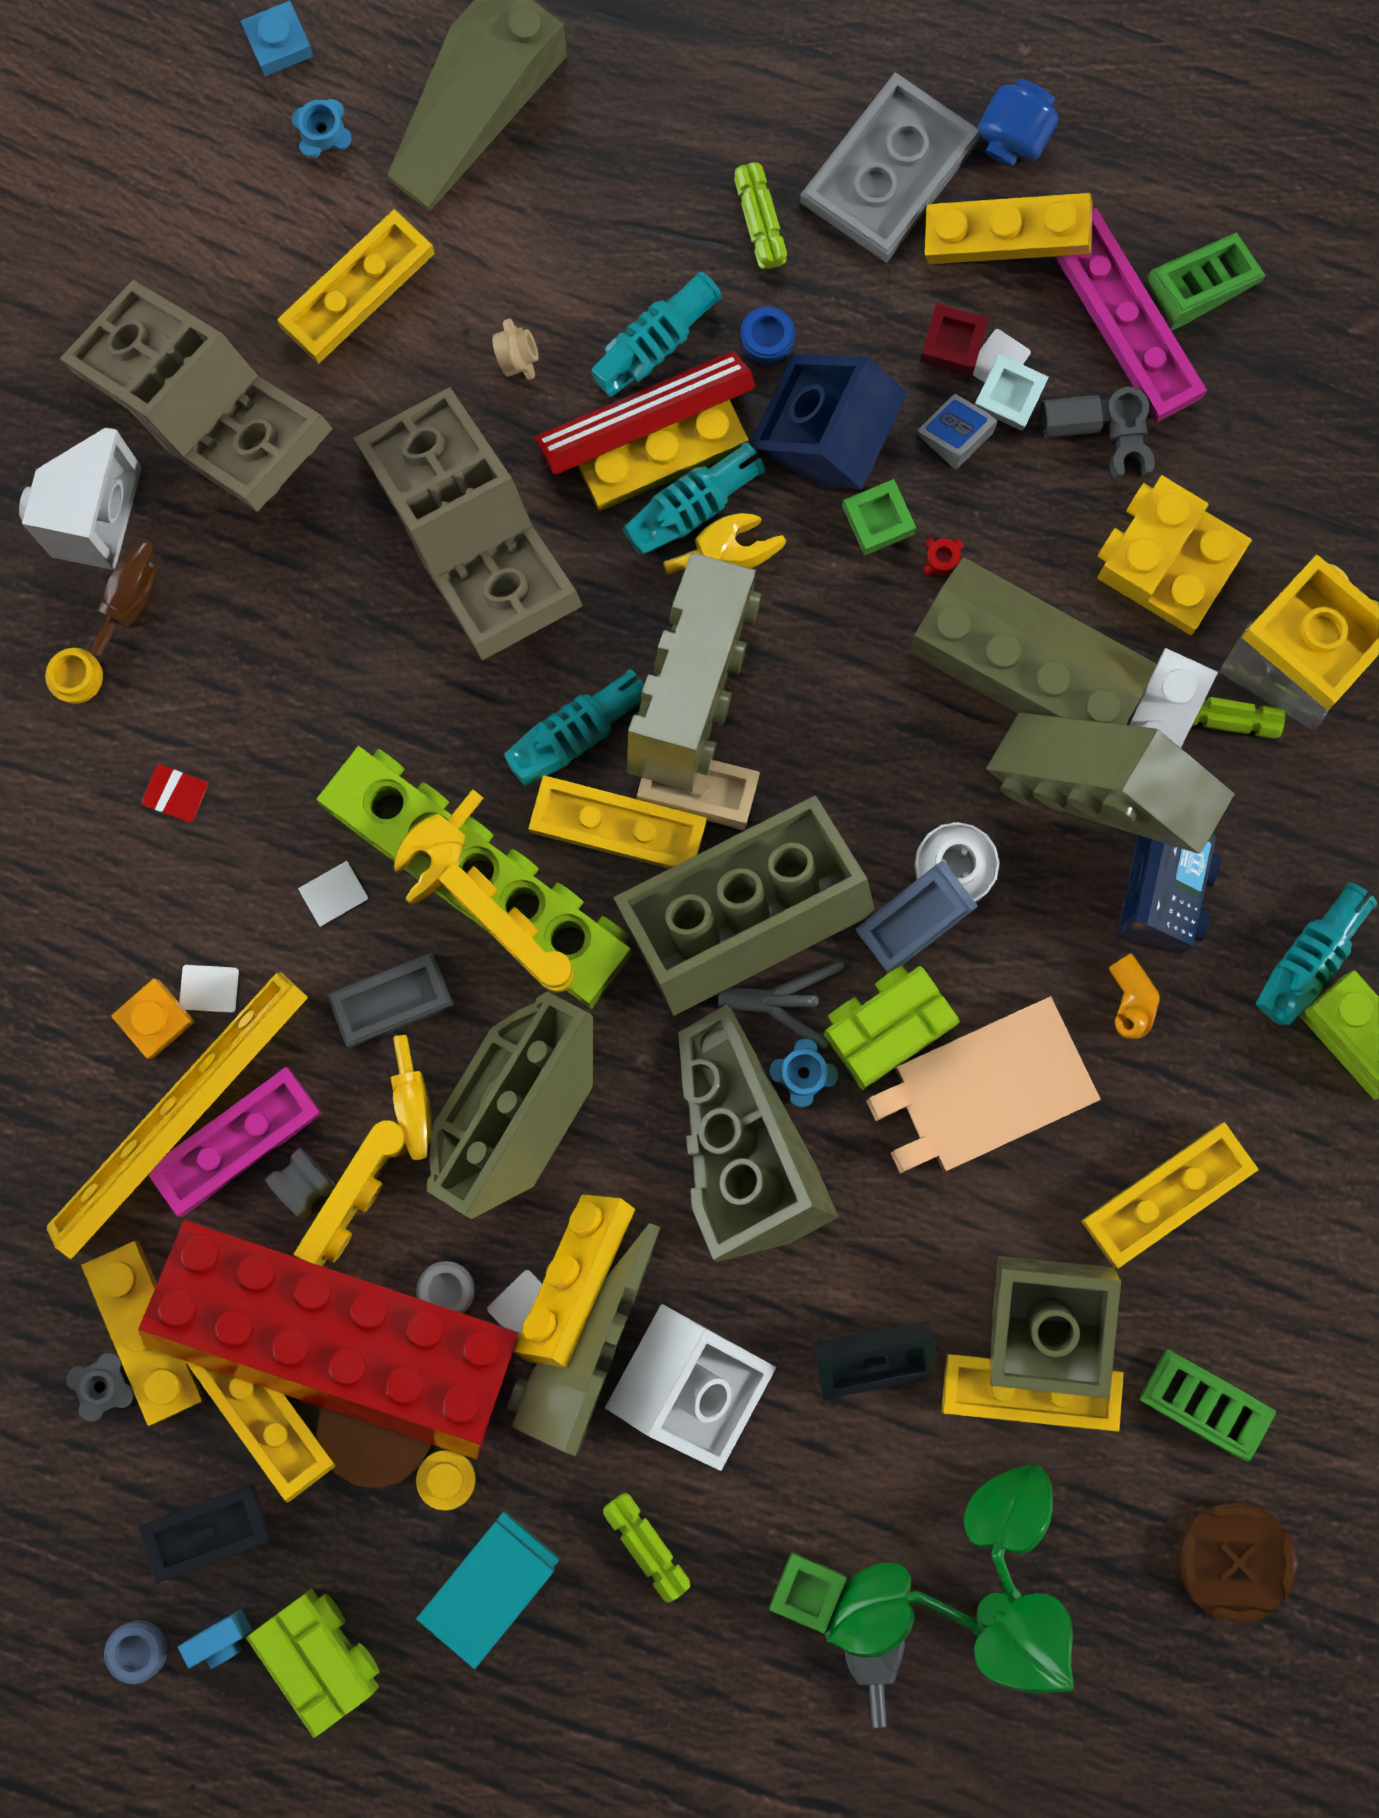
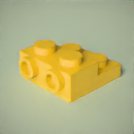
M1161 475L1154 488L1145 483L1142 484L1126 510L1127 513L1135 518L1125 533L1114 528L1097 557L1106 563L1097 579L1191 636L1252 539L1206 512L1205 510L1209 503Z
M1316 554L1255 620L1241 638L1328 711L1379 655V602L1371 600L1349 582L1347 575L1339 567L1328 564Z

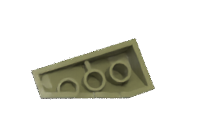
M474 0L450 26L388 172L389 181L430 212L567 57L564 24L533 0Z
M724 1005L679 1031L683 1097L688 1100L691 1135L686 1136L688 1155L693 1157L695 1188L691 1189L692 1210L712 1259L720 1262L791 1244L839 1218L815 1162L732 1009Z
M649 1223L606 1277L568 1367L561 1368L538 1363L532 1370L529 1380L519 1376L507 1406L508 1411L516 1413L512 1424L513 1428L563 1452L576 1456L584 1441L661 1227Z

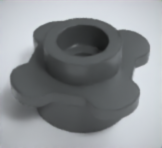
M114 1353L102 1354L97 1363L86 1368L76 1366L67 1375V1386L75 1390L80 1401L79 1415L86 1421H97L102 1417L103 1412L116 1406L119 1408L128 1407L134 1399L133 1389L131 1385H128L127 1376L121 1369V1360ZM99 1381L104 1382L106 1386L102 1393L97 1392L95 1388Z

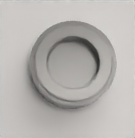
M444 1261L429 1266L421 1274L417 1283L416 1294L418 1299L465 1314L474 1302L476 1285L473 1276L464 1266L455 1262Z

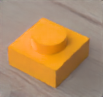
M155 978L111 1015L147 1059L152 1060L195 1023L193 1018L164 984Z

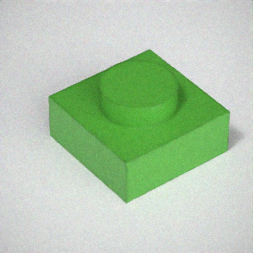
M894 479L843 500L842 508L864 556L915 535V523Z
M791 1551L769 1605V1610L825 1634L847 1576Z

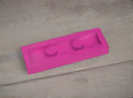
M285 1067L168 1152L148 1176L177 1217H183L323 1114L291 1069Z

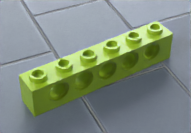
M358 746L317 797V801L325 811L394 862L402 840L415 825L437 813L446 820L450 818L451 814L444 810L449 801L424 782L416 789L401 778L400 775L405 769L382 750L377 749L372 756ZM387 795L402 797L404 801L403 808L397 816L391 819H381L376 816V805L381 798ZM469 816L458 829L466 835V839L457 865L464 872L471 863L476 861H486L493 865L494 873L490 882L496 887L498 892L492 899L507 914L510 902L516 896L530 894L539 900V908L537 913L529 920L539 932L532 939L545 952L556 951L553 947L554 937L564 928L573 927L579 929L585 935L582 948L574 954L566 955L574 972L573 983L566 991L592 1009L632 957L631 948L624 944L629 935L604 916H601L597 923L579 910L584 902L577 895L558 882L550 889L534 877L539 870L536 865L514 849H511L507 855L503 854L489 843L494 835ZM420 853L416 855L404 870L419 880L421 874L427 871L431 865L429 854ZM443 886L435 891L436 894L486 930Z

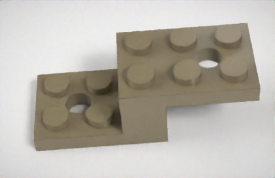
M132 280L60 358L72 373L127 408L166 451L257 512L278 492L282 484L316 450L319 443L333 429L321 414L260 378L221 332L135 280ZM263 439L258 446L252 448L257 441Z
M450 387L353 438L362 457L398 513L421 562L482 660L582 607L577 591L532 526L512 477ZM432 447L429 451L425 453L417 454L424 448ZM508 588H517V590L509 596L497 597L502 591Z

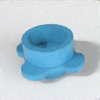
M333 99L313 100L294 111L291 120L293 126L300 131L302 140L299 148L304 156L316 158L320 155L321 151L332 148L345 150L351 144V133L348 129L344 128L341 119L344 109L340 102ZM325 125L327 128L324 132L317 131L318 126Z
M810 1039L798 1040L795 1043L794 1051L785 1059L774 1060L769 1070L771 1079L784 1085L790 1092L791 1103L797 1107L809 1106L813 1101L814 1094L823 1087L833 1086L838 1078L837 1068L833 1064L825 1062L823 1057L817 1052L816 1043ZM800 1068L808 1069L809 1076L807 1078L799 1077L798 1071Z

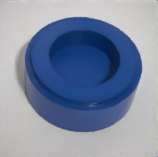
M765 306L751 311L745 317L741 325L740 344L744 354L751 361L761 365H774L786 359L791 353L794 346L795 327L788 314L779 308Z

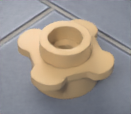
M510 318L503 321L504 331L494 334L492 339L498 364L503 373L508 377L523 372L527 380L534 379L535 371L532 363L538 361V350L535 340L528 329L517 328Z

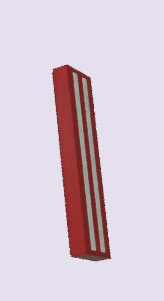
M732 351L534 436L542 457L553 474H559L749 392L756 386L751 370Z

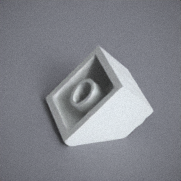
M104 428L36 469L32 486H27L24 489L19 504V515L22 525L52 558L110 570L116 568L142 469L118 431Z
M661 1304L605 1409L647 1436L721 1471L776 1367L697 1322Z

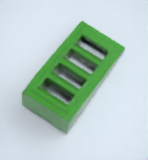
M1236 232L1152 269L1143 282V286L1168 327L1173 331L1262 282L1266 275ZM1224 256L1237 277L1231 278L1219 258ZM1203 267H1205V269L1207 270V272L1209 273V275L1211 276V278L1217 286H1213V284L1203 271ZM1183 278L1187 279L1188 283L1190 284L1196 295L1193 296V294L1185 284Z
M1165 1349L1138 1400L1245 1462H1249L1252 1459L1276 1414V1410L1169 1349ZM1177 1370H1180L1187 1376L1170 1404L1163 1400L1162 1397ZM1200 1382L1208 1388L1191 1416L1184 1412V1409ZM1222 1395L1229 1399V1402L1213 1429L1206 1422ZM1244 1408L1251 1413L1236 1441L1227 1436Z

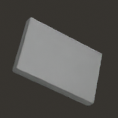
M895 72L800 194V203L887 263L925 214L927 204L934 202L980 142L981 135L978 132V128Z

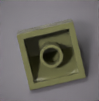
M998 1256L992 1310L990 1385L1110 1398L1121 1279L1114 1267Z

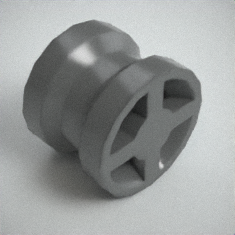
M300 1147L291 1154V1163L284 1170L273 1171L265 1178V1181L278 1198L302 1221H305L313 1213V1205L321 1197H329L336 1187V1184L321 1166Z

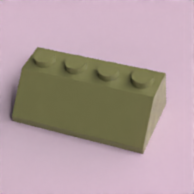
M965 557L961 559L941 588L916 631L908 652L1018 714L1020 712L1121 725L1127 724L1157 665Z
M816 795L613 897L653 980L673 1016L875 914L868 879Z

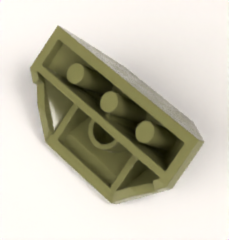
M547 991L536 998V1003L519 1009L490 1029L432 1125L429 1156L431 1176L427 1181L428 1193L463 1215L473 1219L534 1187L593 1087V1016Z

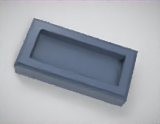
M942 861L932 867L855 930L886 972L890 973L908 962L976 909L978 905L945 861Z

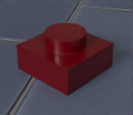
M936 303L920 362L973 376L989 317Z

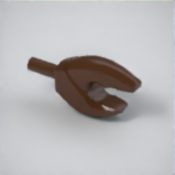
M140 539L122 558L111 574L105 587L104 599L97 610L105 617V620L88 650L90 653L102 657L117 626L120 625L128 628L144 609L156 576V568L150 562L154 551V545L151 542Z

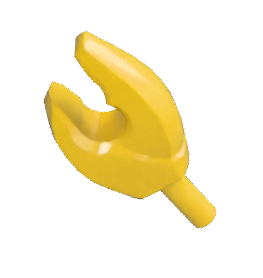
M746 513L732 514L722 517L704 528L695 538L697 550L692 551V553L751 569L765 562L781 550L786 544V539L783 535H779L766 541H756L750 546H741L735 537L759 525L762 518ZM691 552L664 561L663 564L667 575L686 569Z
M472 790L448 820L439 813L430 816L415 825L402 840L394 860L393 867L395 873L403 871L413 861L414 857L420 853H427L431 858L429 869L421 874L418 883L414 885L406 896V900L410 904L420 902L442 886L438 877L454 862L458 864L462 846L466 839V835L458 829L484 799L476 791Z
M399 1035L393 1037L399 1075L391 1077L393 1102L398 1124L404 1133L405 1144L411 1158L416 1161L428 1157V1145L431 1143L432 1132L431 1105L422 1073L420 1071H413L407 1035Z

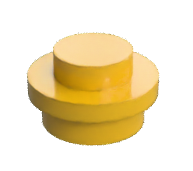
M68 648L52 657L46 668L45 679L49 690L56 698L65 703L79 704L90 700L97 694L102 685L103 671L99 661L90 652L81 648Z
M450 1450L437 1451L429 1455L418 1469L416 1476L418 1493L423 1501L432 1508L438 1510L458 1508L473 1493L475 1487L474 1468L470 1461L462 1454Z

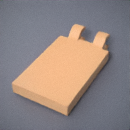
M1050 996L897 1066L895 1071L901 1084L868 1098L866 1103L875 1122L899 1110L907 1109L920 1139L890 1152L899 1173H902L935 1157L942 1171L946 1172L1101 1099Z

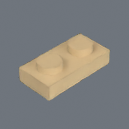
M713 760L708 776L697 774L692 792L641 778L637 800L707 817L709 822L745 831L760 772Z

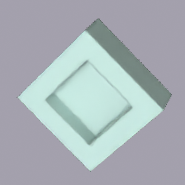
M998 354L976 400L975 406L986 411L995 419L1023 431L1049 377Z

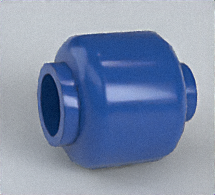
M1018 79L1015 85L1004 84L1000 86L978 124L979 134L989 144L985 153L995 161L1008 167H1014L1017 160L1023 162L1037 160L1045 149L1059 121L1058 113L1052 106L1055 98L1045 89L1024 79Z

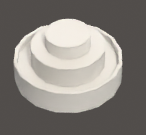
M959 822L940 825L927 834L916 852L914 863L916 879H919L936 864L945 861L975 902L986 896L997 880L1000 864L997 849L988 835L974 825Z

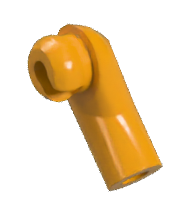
M1130 953L1108 969L1124 991L1115 1018L1117 1032L1125 1038L1139 1039L1144 1037L1153 1026L1160 995L1134 955Z

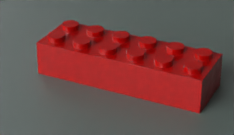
M186 1220L182 1223L138 1328L145 1348L477 1460L514 1356L513 1350L519 1332Z

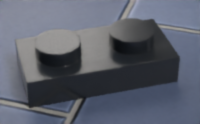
M929 1320L814 1342L824 1400L938 1377L934 1336Z
M254 1483L138 1526L156 1583L273 1540Z

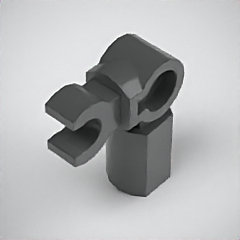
M1129 386L1119 388L1107 400H1101L1099 395L1043 400L1041 402L1040 418L1044 438L1100 433L1102 427H1106L1109 430L1110 442L1116 445V452L1111 457L1109 463L1110 474L1114 480H1119L1125 475L1124 458L1126 457L1137 459L1140 464L1142 477H1148L1153 472L1155 465L1154 455L1151 449L1143 443V439L1147 437L1146 417L1149 413V402L1147 396L1141 390Z

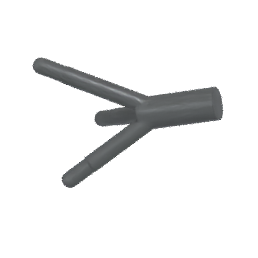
M841 961L834 962L770 990L730 987L719 993L718 1007L721 1008L727 1005L732 1010L766 1012L802 1038L814 1041L817 1048L825 1051L829 1048V1042L780 1007L817 1006L819 999L815 995L789 994L842 972L844 964Z

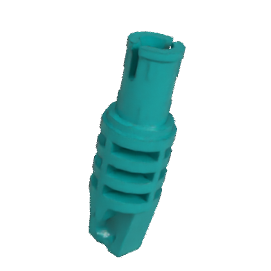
M699 271L694 275L693 279L667 302L663 300L654 302L648 307L647 312L639 315L635 323L629 324L624 333H619L606 346V355L592 368V375L597 386L609 397L615 395L633 380L639 382L651 373L655 365L661 364L666 355L672 354L676 350V346L682 345L687 340V335H689L688 328L722 299L721 291L708 275Z
M743 443L740 445V448L708 469L705 466L701 468L696 467L653 496L651 502L622 528L634 550L641 556L675 539H681L722 511L728 502L727 496L756 476L765 473V467L761 458H758L743 469L739 468L741 463L757 453L750 444Z
M631 669L627 670L623 676L592 697L588 694L577 696L573 699V702L560 708V711L552 713L544 722H539L504 754L507 764L518 780L524 786H527L541 779L543 775L547 776L565 767L572 759L578 758L584 751L594 747L597 742L607 738L609 732L612 731L611 724L642 702L641 694L644 684L640 679L635 680L637 678L636 673Z
M1347 883L1321 920L1315 919L1313 922H1309L1301 935L1296 938L1292 947L1284 954L1283 959L1275 966L1256 1002V1006L1278 1025H1290L1321 994L1324 986L1330 982L1333 974L1338 971L1342 962L1350 955L1352 947L1351 937L1369 913L1377 906V901L1373 895L1368 896L1366 900L1362 899L1367 894V890L1354 883Z

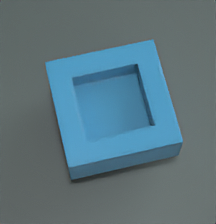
M290 0L241 20L244 32L264 77L314 57L311 46Z
M240 1609L189 1638L178 1646V1649L188 1668L206 1660L209 1668L212 1669L243 1651L238 1640L252 1631V1628L243 1610Z

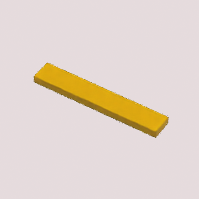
M276 973L51 1220L47 1225V1231L56 1249L69 1259H72L306 1001L308 996L283 973Z

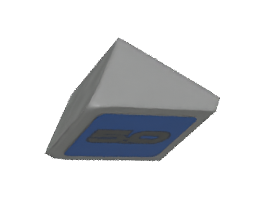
M954 394L917 430L916 434L956 470L993 434L997 420L986 411Z

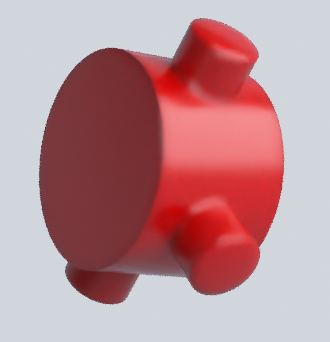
M932 537L928 538L923 544L928 549L926 566L922 568L924 574L928 577L932 574L939 577L951 575L961 558L960 550L964 547L962 541L958 538L954 541L946 538L935 541Z

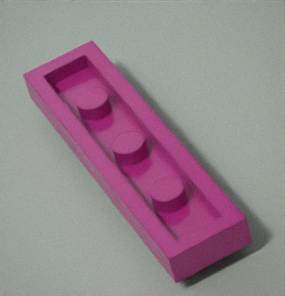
M1097 208L1093 209L1091 254L1055 256L1131 384L1147 396L1149 413L1154 422L1157 423L1202 399L1207 389Z

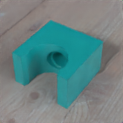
M504 1510L416 1619L473 1669H476L555 1570L554 1566L560 1560V1557Z

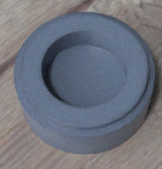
M144 1620L130 1621L117 1628L106 1642L104 1659L107 1669L121 1682L127 1684L145 1682L163 1667L168 1652L167 1641L163 1632L153 1623Z

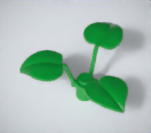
M1027 1464L995 1476L977 1489L966 1507L964 1514L966 1534L969 1540L979 1548L993 1547L991 1553L992 1560L1004 1589L1003 1593H992L982 1599L977 1608L976 1618H972L922 1592H910L911 1575L905 1567L894 1563H880L863 1569L844 1585L825 1631L826 1641L830 1645L837 1646L853 1656L862 1658L882 1656L896 1649L911 1631L914 1622V1611L911 1605H922L968 1628L978 1637L974 1646L975 1661L980 1671L993 1683L1009 1689L1030 1693L1072 1691L1071 1654L1073 1629L1068 1611L1058 1599L1048 1594L1033 1593L1021 1597L1020 1591L1013 1584L1004 1559L1005 1550L1016 1554L1031 1551L1047 1532L1053 1512V1492L1050 1478L1039 1464Z

